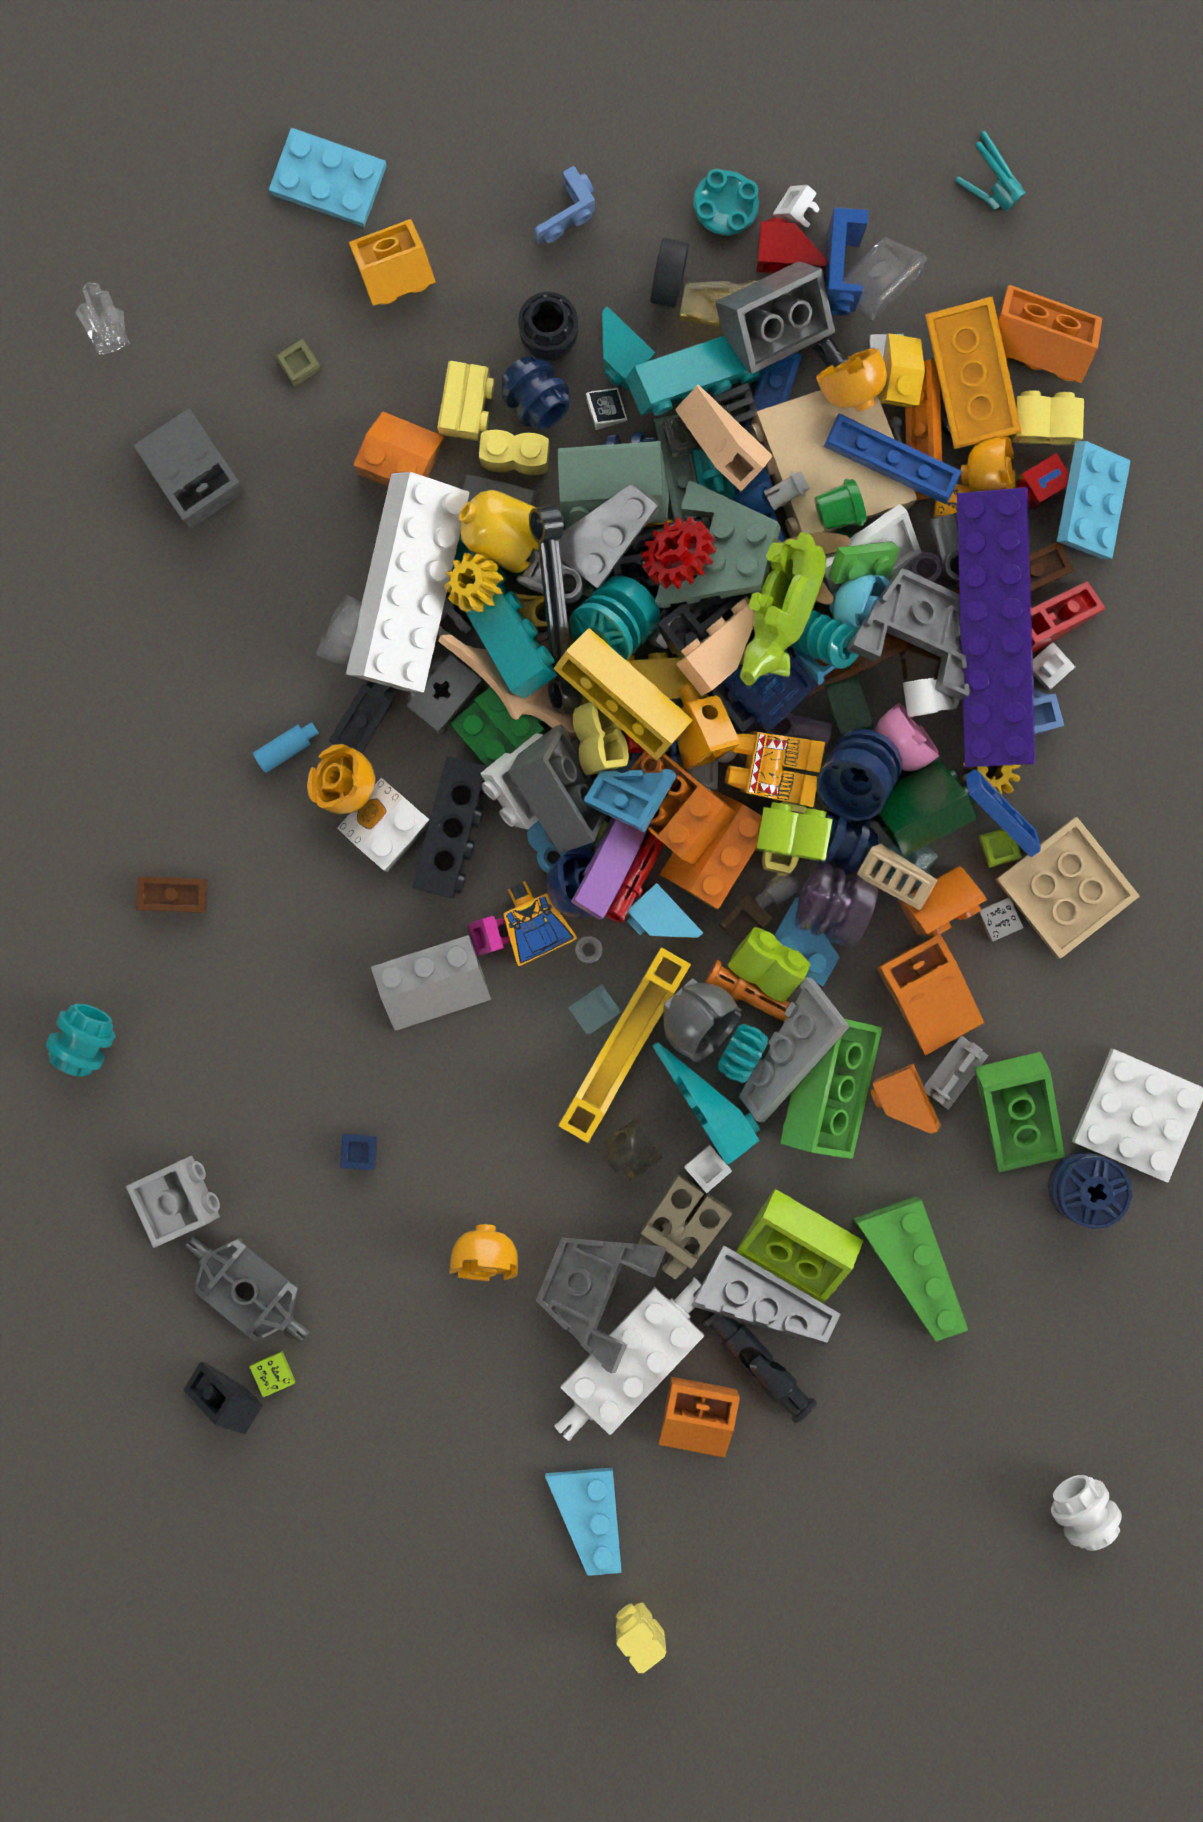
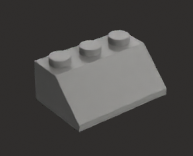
M470 935L371 967L382 1003L395 1031L491 1000Z

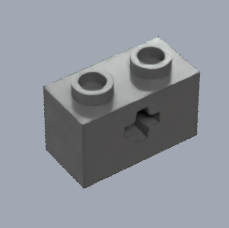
M452 654L446 659L440 657L431 667L429 673L432 676L426 682L424 692L411 691L407 697L410 700L407 707L439 735L445 731L483 685L482 679ZM449 685L448 692L450 697L447 699L440 697L437 700L436 688L441 687L444 689Z

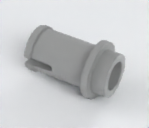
M793 471L790 472L791 476L768 490H764L774 510L799 495H802V497L806 496L804 492L808 491L810 487L801 471L796 474Z

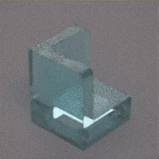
M602 984L568 1007L586 1034L593 1033L621 1013Z

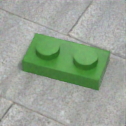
M893 541L837 548L828 577L835 584L845 583L849 579L854 580L866 574L884 576L885 578L890 577L900 548Z

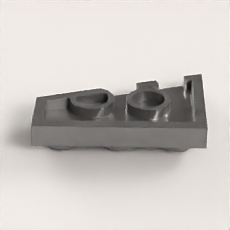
M631 483L563 531L562 538L558 540L560 559L596 588L601 587L661 504L635 483Z

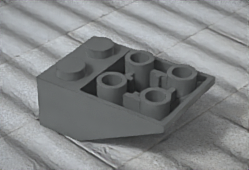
M190 408L133 445L164 494L190 529L246 492Z

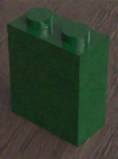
M937 760L897 781L880 813L874 817L898 851L905 857L976 820L972 805L976 804V801L969 795L968 787L961 786L956 772L952 768L947 770Z

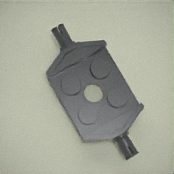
M195 1236L189 1240L185 1248L201 1259L199 1261L201 1267L194 1290L198 1296L254 1342L278 1330L283 1332L284 1329L299 1340L300 1343L304 1340L310 1331L294 1320L292 1315L300 1289L297 1283L294 1285L247 1247L241 1237L215 1250L212 1248L208 1249ZM248 1282L253 1286L254 1296L252 1299L243 1300L237 1295L236 1288L239 1283Z

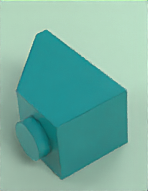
M606 307L602 311L603 368L605 369L603 373L614 386L618 387L621 384L628 391L629 387L625 378L634 366L654 360L656 352L611 309Z

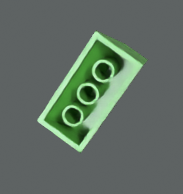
M845 1019L850 1027L790 1093V1102L780 1144L811 1153L853 1159L882 1027Z

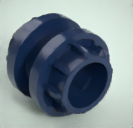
M531 356L517 360L505 371L501 386L503 390L502 399L508 407L517 408L516 416L524 426L537 427L542 430L557 423L568 411L570 400L568 396L569 387L563 379L553 378L554 368L547 360Z
M822 810L826 812V818L833 820L825 862L815 860L814 862L826 866L833 859L836 860V870L845 875L850 874L852 871L858 873L871 848L878 844V834L870 827L868 819L861 821L853 820L852 823H849L847 819L831 811Z

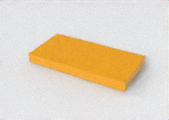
M993 296L925 314L954 450L978 444L983 440L1022 433Z

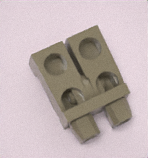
M678 1172L662 1199L642 1226V1235L637 1244L667 1248L666 1252L670 1255L661 1266V1269L672 1278L677 1279L687 1267L693 1268L699 1257L731 1217L732 1211L709 1193L704 1194L702 1188ZM698 1201H699V1204H698V1206L696 1207V1209L694 1210V1212L691 1214V1216L689 1217V1219L686 1220V1218L689 1216V1214L691 1213V1211L693 1210V1208L696 1206V1204H697Z

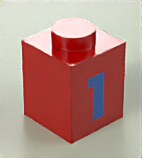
M1056 453L1022 473L1016 480L1018 485L1016 488L1026 487L1028 489V503L1032 509H1035L1067 490L1069 472Z

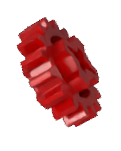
M677 517L674 525L670 526L668 522H665L662 532L656 530L652 532L655 539L654 541L645 542V546L649 551L641 554L645 561L642 565L643 569L656 585L660 583L665 589H668L672 583L677 589H680L682 582L685 580L690 585L693 584V576L695 574L703 576L705 572L702 567L704 565H712L713 561L708 555L716 552V548L712 544L715 539L702 521L696 523L693 517H689L684 523L680 517Z

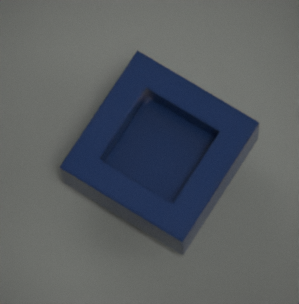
M343 1133L340 1168L375 1170L378 1135Z

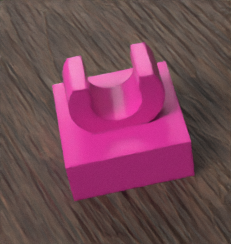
M490 916L467 924L477 957L504 948L503 944L511 941L509 936L500 937L498 926L506 923L505 919L499 918L495 920L494 916Z

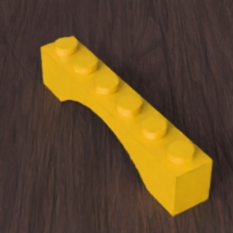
M662 947L659 949L560 1120L559 1127L587 1143L590 1141L620 1085L662 1015L664 1003L676 992L691 966L690 963Z

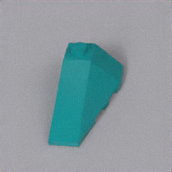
M658 1041L652 1044L726 1165L732 1163L760 1141L755 1134L760 1131V1128L750 1113L744 1116L734 1104Z

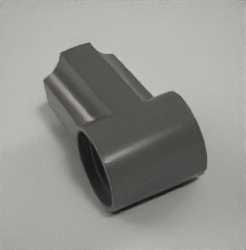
M957 513L929 520L939 559L937 570L939 575L947 581L959 580V574H954L950 569L951 559L954 556L959 558Z

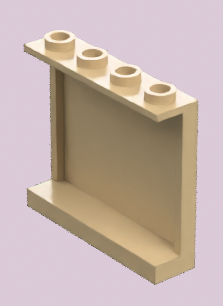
M821 390L756 412L751 421L750 434L773 455L765 466L769 476H772L774 484L776 485L789 478L792 471L794 474L801 471L810 487L808 491L804 492L806 496L802 497V495H799L780 506H783L788 518L785 520V525L791 538L799 536L800 532L808 534L831 532L845 527L841 526L824 530L814 501V497L842 485L844 479H854L862 495L867 519L886 513L898 504H901L907 510L917 500L914 489L823 447L838 413L894 439L878 395L874 397L876 403L873 406L857 412L855 407L843 409L834 406L826 399Z

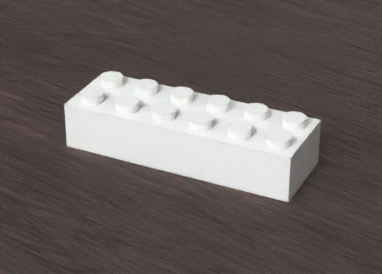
M413 472L391 474L346 675L403 691L424 692L447 593L443 585L450 580L445 572L452 571V560L455 558L460 536L461 521L459 520V514L463 505L468 501V491Z

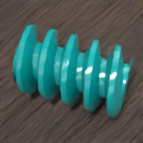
M812 610L802 635L791 647L801 650L805 654H810L816 659H821L824 663L831 664L835 668L843 669L850 666L859 656L847 650L848 644L858 629L852 630L850 625H841L839 620H833L828 615H822L819 611Z

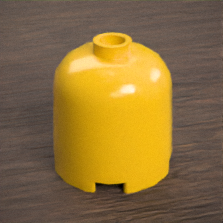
M488 490L480 492L470 502H466L460 511L461 539L464 545L472 552L485 555L488 560L494 561L497 565L512 573H520L530 565V562H527L526 559L530 556L533 548L539 551L538 543L534 540L529 527V513L531 509L536 507L500 491Z

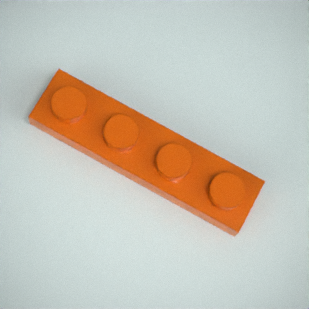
M930 359L924 361L925 373L919 406L905 407L906 445L942 462L940 381L936 362ZM914 490L917 497L916 501L931 498Z

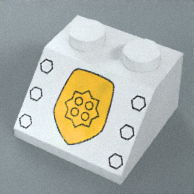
M380 778L374 785V790L366 804L357 811L350 813L337 829L380 868L389 872L428 828L430 820L384 779Z

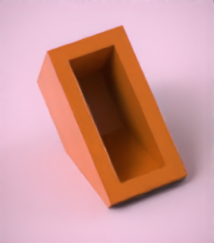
M914 1063L881 1076L873 1082L872 1098L878 1109L883 1107L887 1116L930 1134L938 1132L941 1124Z

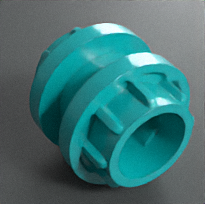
M78 1003L71 1005L68 1010L61 1011L56 1020V1024L62 1032L51 1033L46 1041V1047L49 1050V1061L54 1067L67 1074L84 1077L90 1075L93 1070L101 1068L105 1056L99 1048L110 1047L116 1036L112 1030L114 1027L112 1019L105 1012L87 1004Z

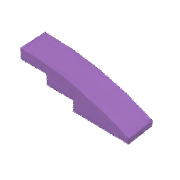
M611 818L595 846L597 850L583 873L585 877L571 902L595 918L603 919L648 829L642 832L615 818Z

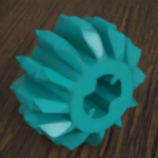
M746 1024L738 1026L718 1063V1070L733 1081L736 1080L740 1083L748 1081L768 1044V1036L753 1026L751 1027Z

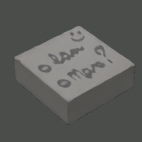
M1010 897L987 906L978 912L991 942L1023 928Z

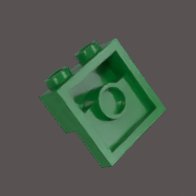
M491 687L479 695L472 705L450 723L486 767H489L504 753H513L534 734H543L545 732L541 726L544 721L532 715L525 714L521 715L518 720L513 719L500 697Z

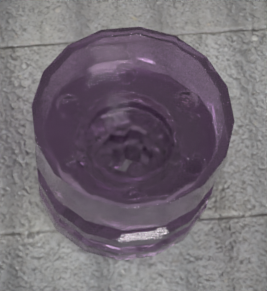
M820 862L814 868L802 889L795 915V927L802 931H807L810 928L812 935L820 936L828 926V940L851 949L860 941L870 922L877 900L878 887L868 883L858 875H852L844 885L845 872L843 869L836 868L833 870L830 864Z

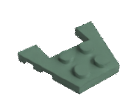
M688 481L681 510L684 515L713 518L709 532L715 539L712 544L716 548V552L708 555L713 561L712 565H704L702 569L705 574L703 576L697 575L694 578L693 584L690 585L685 580L682 582L680 589H677L673 583L668 589H665L660 584L655 600L658 608H669L673 603L685 601L687 604L697 603L702 598L713 596L725 598L762 591L771 566V561H768L766 554L770 544L778 540L780 532L779 523L702 485Z

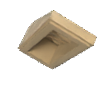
M882 843L871 848L857 873L859 877L918 910L922 909L938 881ZM880 860H882L884 863L878 872L875 869ZM893 866L896 868V871L890 880L887 878V875ZM906 873L909 877L902 888L899 886V883ZM919 880L922 884L914 896L910 891L915 882Z

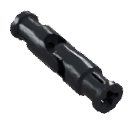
M710 1312L703 1319L702 1324L705 1327L710 1326L723 1340L721 1344L749 1374L759 1379L765 1392L775 1402L779 1401L792 1414L791 1419L794 1423L800 1422L812 1411L817 1404L814 1398L809 1399L796 1385L797 1380L785 1367L774 1361L772 1354L744 1323L739 1324L733 1318ZM746 1347L758 1349L759 1351L754 1352L749 1362L745 1360L741 1351Z

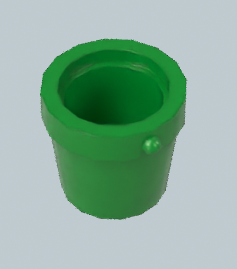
M844 479L842 485L814 497L817 514L824 530L851 524L863 526L864 522H866L864 502L854 479Z

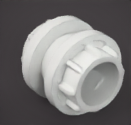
M1076 1475L1066 1479L1055 1489L1051 1513L1057 1523L1064 1526V1534L1072 1545L1089 1551H1096L1108 1546L1117 1538L1120 1533L1118 1525L1121 1522L1122 1514L1116 1503L1109 1500V1492L1103 1482L1085 1475Z

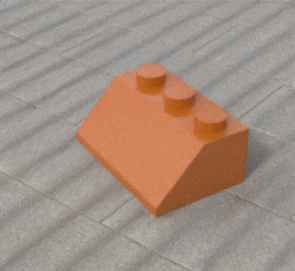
M1008 284L997 313L1006 359L1012 358L1021 361L1027 367L1034 370L1043 369L1054 373L1064 381L1074 380L1082 383L1098 349L1103 318Z
M712 789L711 791L737 813L694 865L681 859L673 852L659 875L711 908L718 910L757 847L762 816L744 804Z

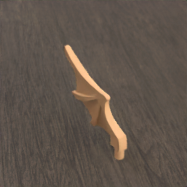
M452 635L440 636L438 641L453 652L490 685L500 697L513 719L518 720L521 715L525 714L532 715L544 721L551 728L562 724L570 739L577 738L573 726V714L567 715L564 711L557 712L553 708L548 694L549 682L527 698L520 697L509 690L487 649H478L465 645Z

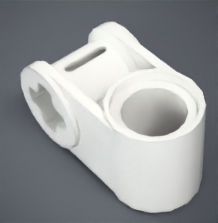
M933 678L903 683L907 717L955 709L959 704V699L936 690L937 680H933Z

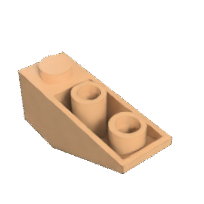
M699 385L675 409L714 466L740 491L757 476L773 456Z
M747 596L731 608V611L734 613L732 617L727 621L721 617L706 629L709 634L706 639L700 642L696 638L681 650L684 657L676 665L701 696L712 691L739 666L754 626L753 611L749 607L750 600Z

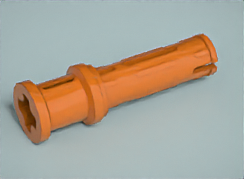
M716 960L704 983L715 984L726 990L735 1001L740 999L764 1013L785 1022L788 1017L785 1015V1012L790 1005L789 1002H780L769 997L757 985L740 978L733 971L722 966L721 961Z

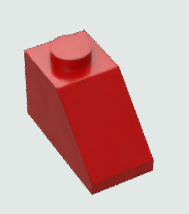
M770 218L767 221H761L756 272L776 273L800 261L821 268L822 274L824 273L826 258L795 223H787V220L782 218Z

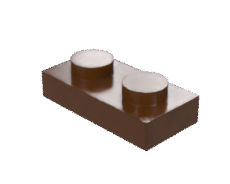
M138 876L136 910L207 913L208 879Z

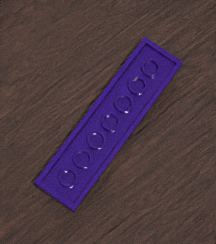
M1023 487L957 493L962 654L966 655L967 668L962 671L964 683L969 684V695L963 699L965 767L1036 764L1028 489Z

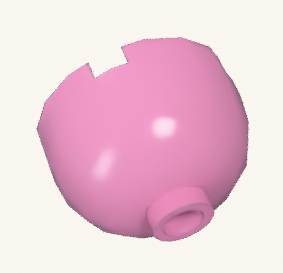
M898 703L879 720L875 731L888 737L896 745L902 757V770H919L939 757V751L922 725L919 727L912 720L913 717H907L906 707Z

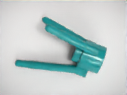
M983 131L980 135L989 152L979 141L976 142L975 146L999 179L990 189L994 195L990 196L961 177H956L955 182L987 202L994 211L1001 206L1006 212L1026 192L1013 176L993 141Z

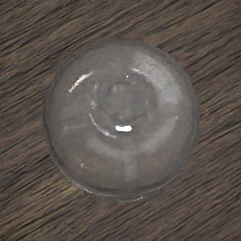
M346 595V598L341 600L327 625V638L322 636L316 653L317 656L336 664L348 665L351 649L356 641L359 629L362 602L349 595Z

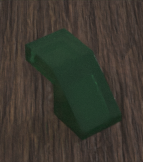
M857 676L825 685L829 711L837 726L839 739L847 732L853 730L867 729L874 731L871 715Z

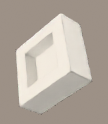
M710 1144L684 1166L706 1193L732 1172L730 1167L726 1165Z

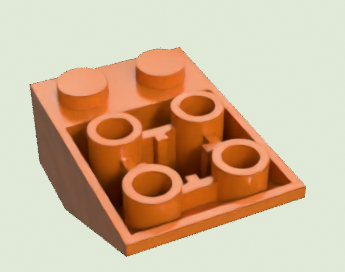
M644 751L630 770H643L644 773L663 772V769H670L677 776L647 829L681 859L694 865L737 812L665 753L657 761L647 751Z
M941 934L936 937H928L876 966L879 975L925 1056L984 1023L959 966Z

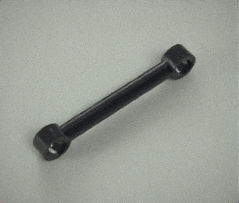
M548 505L531 509L529 513V527L534 540L538 543L550 653L554 658V663L552 664L554 668L570 647L558 542L563 535V519L555 505ZM556 672L557 676L550 680L548 684L549 699L553 708L557 712H562L579 707L582 703V694Z

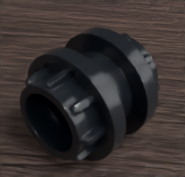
M545 291L531 296L523 304L519 312L518 325L520 339L525 349L533 356L545 360L558 359L570 352L578 337L577 312L570 300L559 293ZM546 319L556 320L561 324L558 330L551 333H544L536 329V325Z

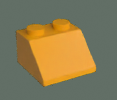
M411 219L349 242L373 306L392 303L399 296L410 292H421L429 285L436 283L424 246Z

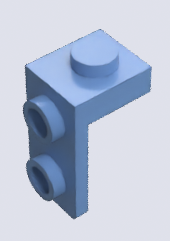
M575 166L562 172L563 185L575 204L534 228V238L538 245L545 241L547 243L554 242L563 235V230L573 224L580 226L586 223L593 216L592 213L595 212V199L591 194L594 192L593 186L585 173L580 175Z

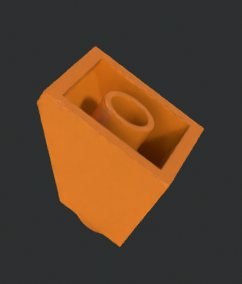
M383 411L366 433L353 465L359 475L385 486H389L390 477L393 473L413 472L429 478L445 436Z

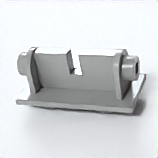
M960 1036L925 1083L924 1088L927 1094L949 1110L975 1075L974 1067L982 1066L988 1055L978 1045Z

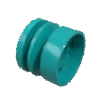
M612 576L605 580L601 587L597 588L592 596L586 599L572 613L569 620L570 633L575 642L590 628L621 657L628 660L637 651L638 647L657 631L658 627L656 624L660 622V610L655 603L654 597L639 582L626 576Z

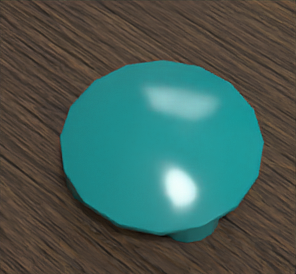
M721 169L711 170L707 177L701 180L694 193L693 207L697 219L706 229L715 234L730 236L743 232L752 225L758 215L759 198L756 183L738 172Z

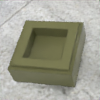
M303 338L275 355L276 360L294 387L322 370L321 365Z

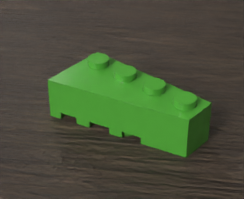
M914 1196L853 1218L930 1336L936 1342L968 1331L921 1199Z

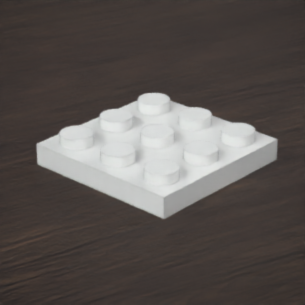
M1111 1049L1072 1142L1168 1183L1202 1104L1203 1087L1120 1051Z

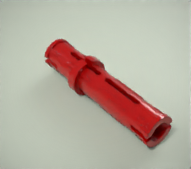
M649 830L606 913V916L615 922H624L635 899L640 898L643 892L641 887L664 846V843Z

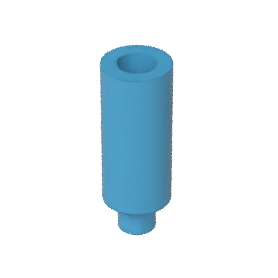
M312 722L303 728L297 724L254 751L253 755L262 770L267 773L311 745L309 739L319 734Z

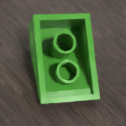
M1041 1052L974 1067L979 1096L998 1172L1064 1158L1065 1153L1051 1071Z

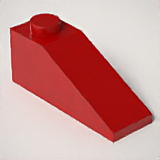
M1088 581L1031 608L1033 653L1043 649L1106 609Z

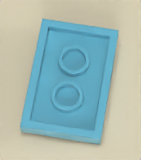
M291 128L271 181L269 192L270 195L365 228L387 164L385 160Z
M1088 441L1075 442L1057 542L1100 559L1113 558L1131 460Z

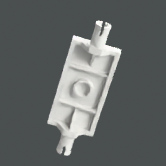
M694 1277L693 1281L676 1299L671 1298L669 1300L654 1287L609 1334V1336L627 1344L616 1373L611 1374L601 1366L602 1364L590 1354L561 1385V1389L574 1400L575 1404L554 1425L560 1434L564 1433V1438L570 1441L589 1419L595 1420L611 1435L704 1337V1333L689 1319L691 1317L689 1313L695 1308L691 1304L698 1293L697 1290L701 1286V1282Z

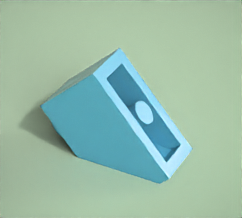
M657 883L632 905L628 911L631 917L627 922L639 935L646 932L649 936L698 938L703 934Z

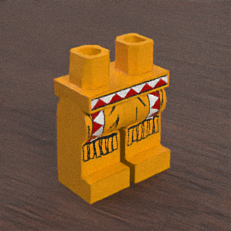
M754 731L751 734H737L740 744L732 749L731 752L746 754L745 768L728 765L725 777L726 784L741 788L740 792L813 807L817 789V777L784 771L783 768L785 766L820 773L825 742Z

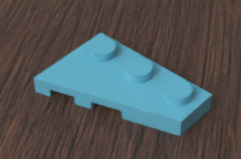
M613 1467L545 1473V1478L587 1576L622 1573Z

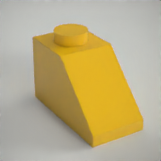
M888 333L883 354L887 379L882 392L878 394L879 401L882 404L906 408L919 406L925 373L921 339Z

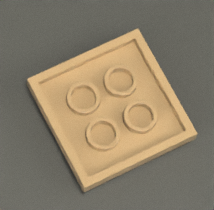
M1078 817L1071 819L1040 844V852L1033 857L1027 854L995 879L1057 959L1064 957L1140 897Z

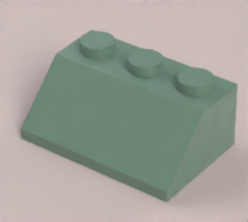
M661 441L558 448L559 494L565 529H568L631 483H635L661 504L647 524L667 522L669 492Z

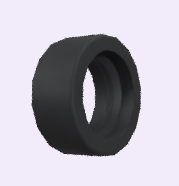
M667 238L662 239L653 278L650 303L676 308L689 243Z

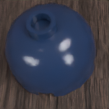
M583 848L572 849L557 859L547 874L546 892L555 909L563 915L578 919L592 916L573 904L571 900L585 877L583 873L595 854L593 851Z

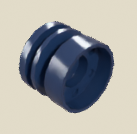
M853 730L840 737L817 777V792L822 803L832 813L848 820H867L880 813L902 772V757L898 748L888 737L873 730Z
M1077 1152L1060 1159L1051 1170L1048 1181L1049 1198L1055 1209L1074 1223L1091 1229L1107 1228L1120 1221L1128 1211L1132 1198L1131 1182L1124 1169L1114 1161L1089 1152ZM1089 1186L1095 1187L1099 1191L1097 1197L1091 1196L1087 1192Z

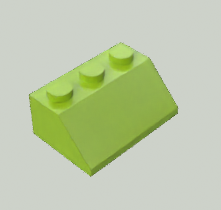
M775 1189L760 1208L738 1246L736 1253L824 1304L852 1271L863 1240Z

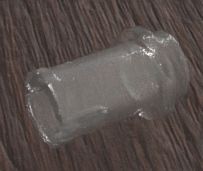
M591 936L580 939L575 948L578 959L585 963H594L601 957L603 951L600 941ZM590 943L595 946L596 951L594 955L588 957L583 954L582 949L584 945Z

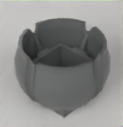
M692 978L664 1003L665 1034L671 1046L679 1054L689 1057L694 1062H698L714 1052V1044L721 1046L737 1026L742 1010L737 1006L734 998L723 988L715 984L698 983Z

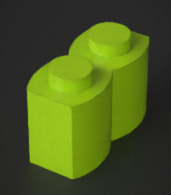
M772 803L771 808L764 807L756 850L825 862L833 820L826 818L825 811L806 809L805 814L791 812L792 806L781 803Z
M754 927L741 942L728 963L729 968L736 975L750 983L756 984L766 995L780 1002H785L800 985L811 965L799 951L782 946L772 933Z

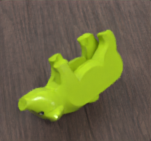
M800 532L797 540L790 539L785 543L774 542L770 544L766 557L768 561H771L773 571L768 574L762 592L752 594L749 602V607L753 611L755 636L745 647L739 663L743 665L740 678L746 685L754 684L757 678L772 673L785 677L790 675V657L784 651L802 635L826 570L824 550L821 546L815 545L813 537L808 533Z

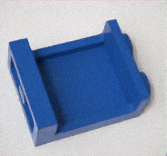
M834 208L827 230L826 267L824 270V283L832 315L845 316L849 315L850 312H855L863 293V285L846 284L843 282L845 246L860 247L868 224L869 210Z

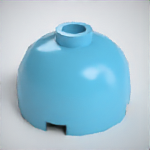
M866 574L854 580L849 579L843 583L833 595L834 601L830 604L833 620H839L841 625H850L852 630L859 629L888 585L889 580L884 576Z

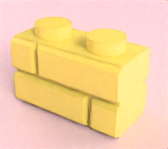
M448 361L437 426L439 434L479 441L480 431H487L489 412L484 411L486 398L492 399L495 379L489 378V368Z
M630 1603L622 1608L616 1615V1644L626 1657L629 1656V1662L636 1671L644 1673L665 1657V1632L657 1620L652 1619V1614L644 1603H637L635 1606Z

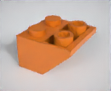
M961 866L954 867L935 878L938 881L922 909L918 910L900 899L897 900L917 935L927 934L928 937H936L952 927L949 921L955 918L958 921L961 919L965 920L982 910L979 904L987 899ZM918 889L912 891L911 894L915 896Z
M671 1376L658 1445L725 1458L736 1421L740 1400L738 1390Z

